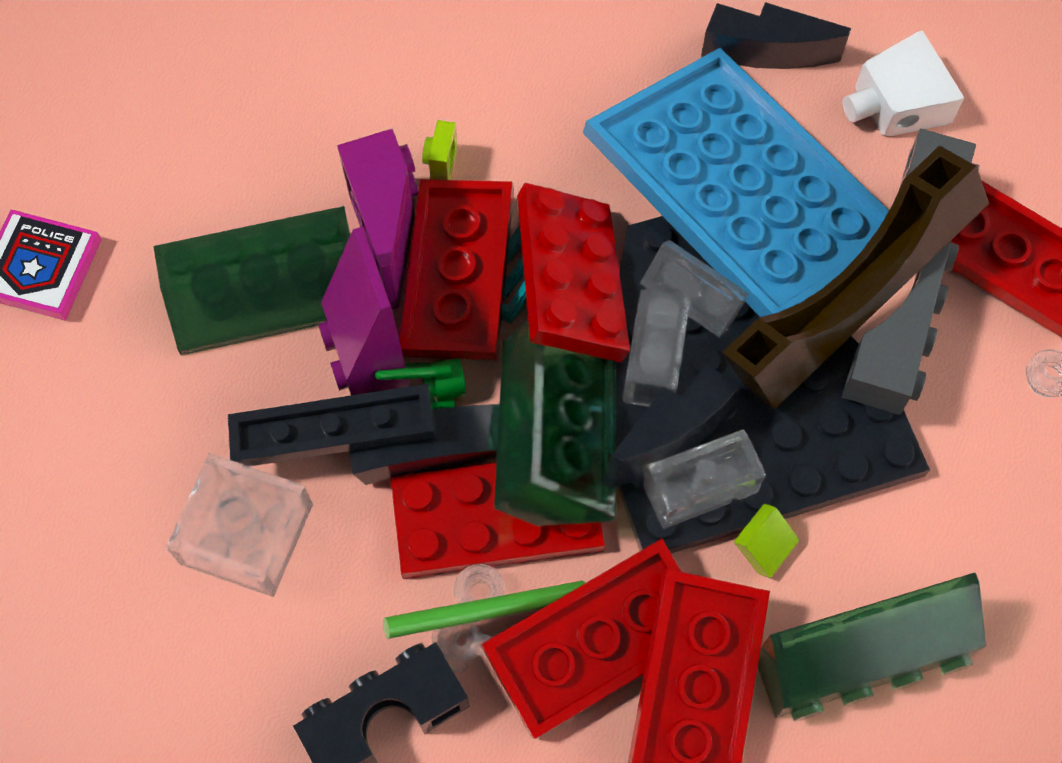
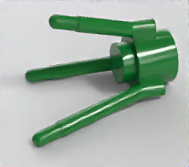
M459 358L430 363H405L406 368L379 370L375 373V377L378 380L422 378V384H429L432 394L436 399L438 409L455 407L454 398L466 396L465 379Z

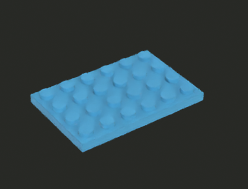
M721 48L601 112L585 123L583 134L760 317L778 313L799 304L824 288L843 272L864 249L889 211Z

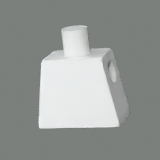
M922 30L867 60L862 65L855 85L856 92L845 96L842 104L845 115L850 122H856L871 116L880 133L890 137L919 131L920 128L929 129L952 123L964 100V96Z

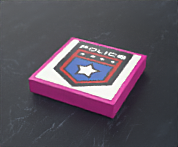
M11 209L0 231V303L66 321L102 241L98 232Z

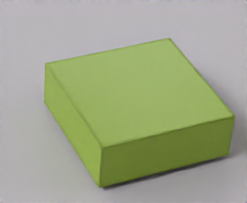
M763 504L734 543L759 575L771 578L800 539L776 507Z

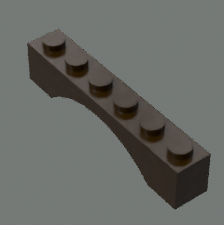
M939 145L903 180L897 196L880 227L864 249L843 272L824 288L801 303L778 313L759 317L723 351L724 356L742 384L773 409L779 406L989 204L977 166Z

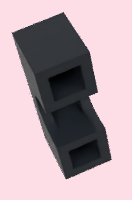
M434 642L426 648L423 643L416 644L399 654L395 659L397 665L379 675L374 670L354 680L349 685L351 692L334 702H331L330 698H325L305 709L301 714L303 720L293 725L312 763H377L367 741V730L371 720L382 710L401 708L408 711L415 717L423 733L426 734L469 708L468 696L438 644Z

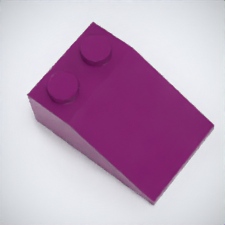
M392 128L339 144L337 148L348 195L359 226L364 228L391 309L394 310L399 308L414 221L412 197L418 196L419 192L413 175L415 165L407 144L399 146Z
M363 226L355 228L351 232L321 302L327 321L318 324L326 351L336 349L339 360L330 363L338 389L341 391L349 388L351 395L409 387V379L378 380L375 377V373L379 370L406 367L391 305Z

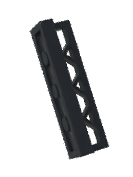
M429 384L228 414L230 462L235 468H243L436 438L433 409H438L437 403Z

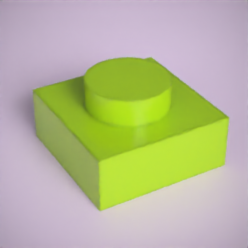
M437 120L434 136H427L425 139L422 163L429 165L430 179L432 180L451 179L458 148L456 122Z

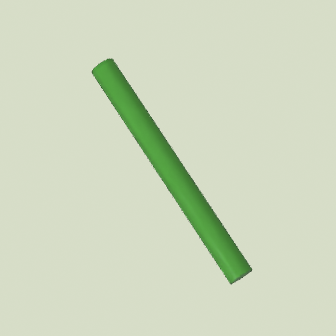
M581 580L384 617V633L386 638L390 639L540 610L585 582Z

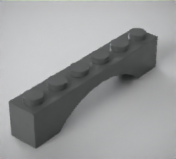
M920 128L909 152L901 184L939 145L972 163L976 144ZM972 163V164L976 165V166H977V169L979 170V165H978V164H975V163ZM950 241L915 274L912 289L904 303L884 322L863 335L853 355L842 398L898 415L902 413L910 399L918 401L926 379V372L919 370L922 356L929 357L935 343L937 329L930 327L933 313L940 314L945 303L948 286L942 285L941 280L944 271L950 273L959 249L958 244L951 243Z

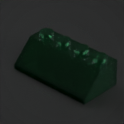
M345 207L331 208L153 246L160 290L180 356L315 327L319 323L326 322L327 319L321 302L351 235Z
M527 321L503 341L494 509L536 526L612 521L616 518V487L609 488L602 481L611 456L616 450V361L530 343L529 321Z
M974 572L769 635L760 650L758 670L775 717L779 718L791 714L794 722L805 720L823 713V703L841 698L844 706L853 705L874 696L872 688L891 683L893 690L896 691L924 681L923 672L940 667L942 674L948 675L974 665L971 657L986 647L981 590L978 577Z

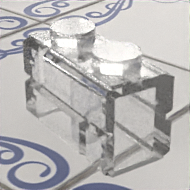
M649 289L641 290L623 402L649 407L664 386L676 393L691 298L686 295Z
M743 429L647 465L643 484L663 529L728 505L732 502L733 498L741 500L758 493L766 475L756 451Z

